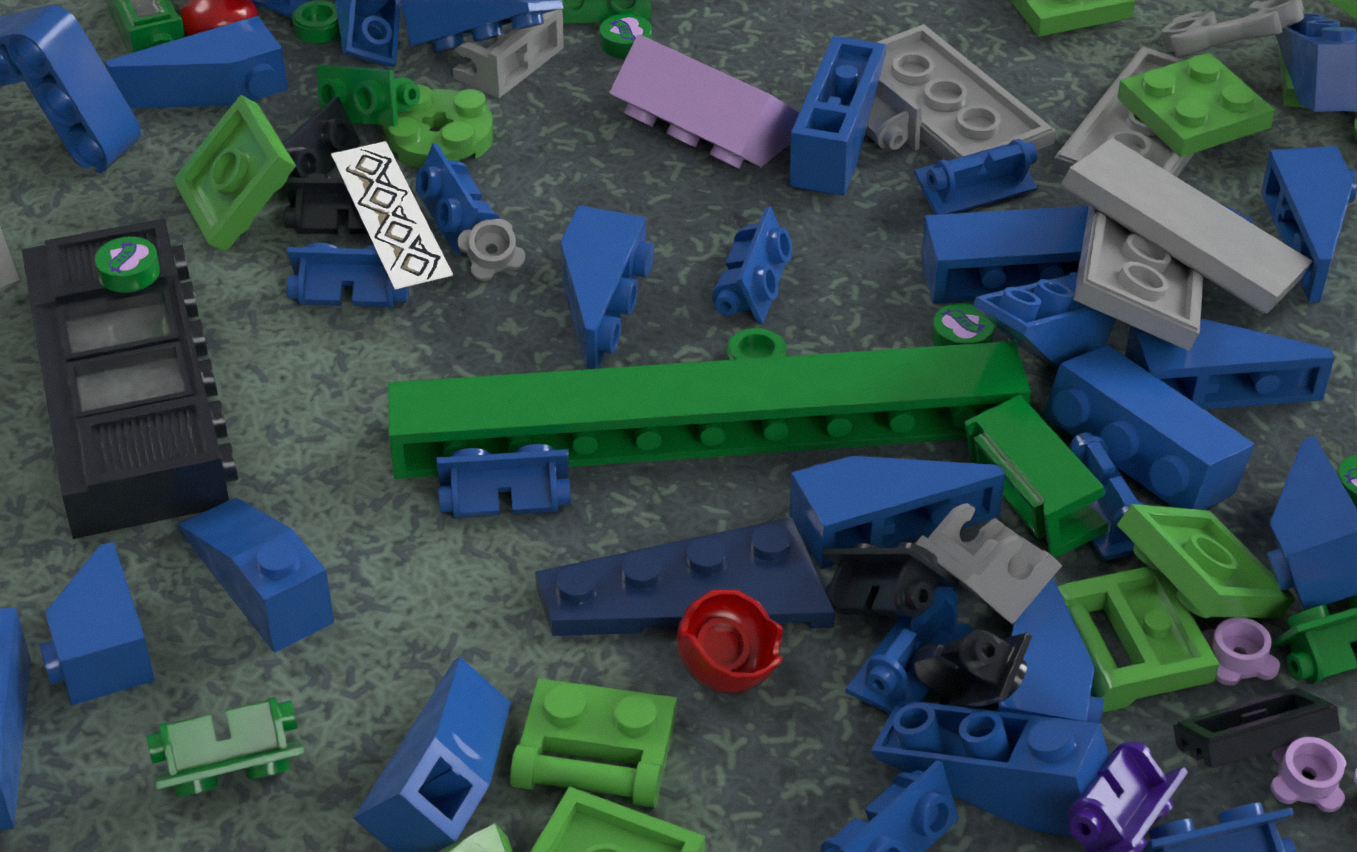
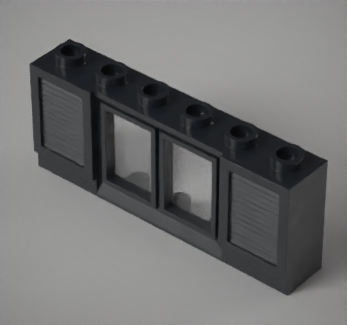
M165 218L45 240V245L21 249L61 494L73 539L205 512L228 501L229 496L226 483L238 481L233 450L230 442L218 445L217 439L228 437L224 413L220 400L208 402L207 397L218 396L211 359L198 361L197 358L208 355L201 319L188 320L189 318L199 317L192 281L180 283V281L190 279L183 244L171 246ZM122 237H140L150 241L156 248L160 266V273L157 279L148 287L136 292L120 293L105 288L98 279L95 255L100 247L107 242Z

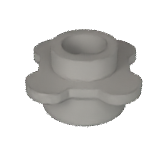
M506 220L482 221L476 224L472 230H464L458 237V248L460 251L467 253L472 263L471 275L477 280L489 281L494 273L507 268L518 270L525 262V252L522 248L515 245L516 238L512 225ZM494 246L497 251L490 254L486 251V248Z

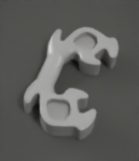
M1302 0L1255 1L1249 6L1250 15L1217 23L1214 11L1202 16L1201 11L1179 16L1162 29L1166 49L1168 52H1175L1176 57H1180L1224 43L1282 33V28L1303 20L1304 8Z

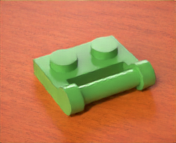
M1148 566L1058 586L1094 664L1091 694L1093 697L1104 698L1103 712L1126 708L1136 699L1215 682L1219 662L1190 611L1178 600L1176 587L1162 572ZM1104 609L1133 665L1117 667L1089 614L1090 612Z
M538 678L521 741L516 746L512 759L511 787L534 791L536 784L569 788L570 786L578 790L633 797V805L656 808L677 715V697ZM544 752L638 764L637 768L545 756Z

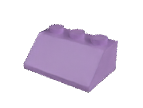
M640 34L637 35L609 92L628 103L623 113L653 127L657 118L670 123L666 134L695 148L701 138L714 145L710 155L740 169L744 159L762 167L790 145L791 131L799 115L798 111L774 96Z

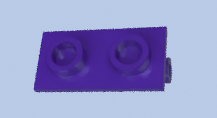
M1126 742L1118 745L1098 771L1099 778L1092 780L1070 807L1068 822L1071 834L1085 847L1084 852H1141L1147 845L1144 835L1153 823L1160 820L1172 809L1174 803L1170 797L1188 771L1183 766L1164 775L1146 745L1140 742Z

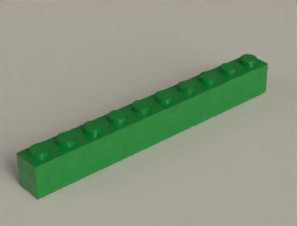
M1016 341L388 382L389 441L394 479L439 476L436 457H451V454L455 451L467 448L483 449L488 451L489 454L516 453L517 449L526 445L543 444L553 447L554 450L568 449V467L964 440L967 439L964 421L1018 395H1021L1029 404L1031 390Z

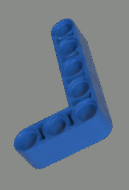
M47 5L0 16V86L25 82L76 163L87 169L91 166L97 167L93 171L99 173L105 171L139 140L141 130L135 115L79 22L70 12L58 5Z

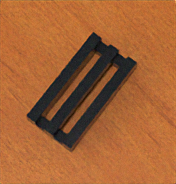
M1296 687L1179 721L1178 724L1173 725L1176 745L1181 752L1190 751L1192 758L1196 760L1204 759L1205 765L1215 768L1289 746L1299 738L1319 737L1340 731L1337 706Z

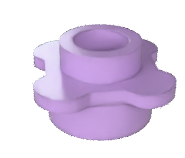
M1234 617L1224 620L1216 629H1208L1202 633L1219 662L1216 676L1218 682L1224 685H1236L1240 679L1259 677L1263 680H1270L1278 674L1280 662L1276 657L1269 654L1272 644L1271 636L1266 628L1258 622L1248 618Z
M1303 737L1295 740L1289 746L1273 750V758L1278 763V775L1273 779L1270 788L1277 800L1285 804H1292L1296 801L1315 804L1324 812H1334L1342 806L1345 795L1339 788V782L1344 774L1346 760L1332 744L1316 737ZM1302 772L1311 774L1315 779L1309 780L1305 778Z

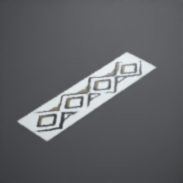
M384 141L332 153L335 164L394 289L453 276L387 142Z

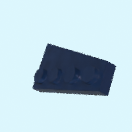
M792 517L535 572L536 588L552 636L641 633L644 627H679L686 608L711 590H739L760 602L767 611L769 618L777 623L809 622V628H834L835 611Z

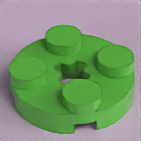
M418 84L417 86L420 89L419 102L409 110L397 112V126L382 125L384 141L387 142L392 151L398 154V160L418 169L425 165L432 144H438L447 160L460 162V159L470 157L474 153L475 159H477L489 149L493 141L492 113L486 106L485 95L474 89L462 91L450 89L431 90L425 85ZM442 127L440 131H430V128Z

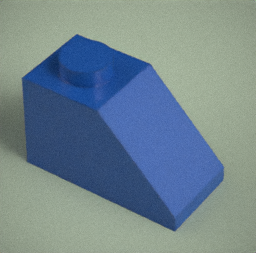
M114 542L99 545L45 612L53 640L39 644L50 684L65 681L71 705L155 681L145 636Z

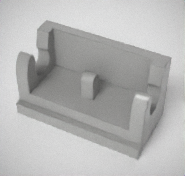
M562 9L543 14L544 24L520 30L512 29L507 34L497 37L494 40V44L487 49L471 42L462 43L455 51L462 57L470 58L471 61L466 65L458 64L454 67L453 78L497 98L502 97L564 48Z
M967 503L959 505L944 518L928 539L922 535L915 544L934 553L938 558L936 565L958 579L959 585L1013 625L1063 565L1048 552L1042 551L996 518L983 526L974 540L962 542L960 539V529L965 522L971 520L975 508Z

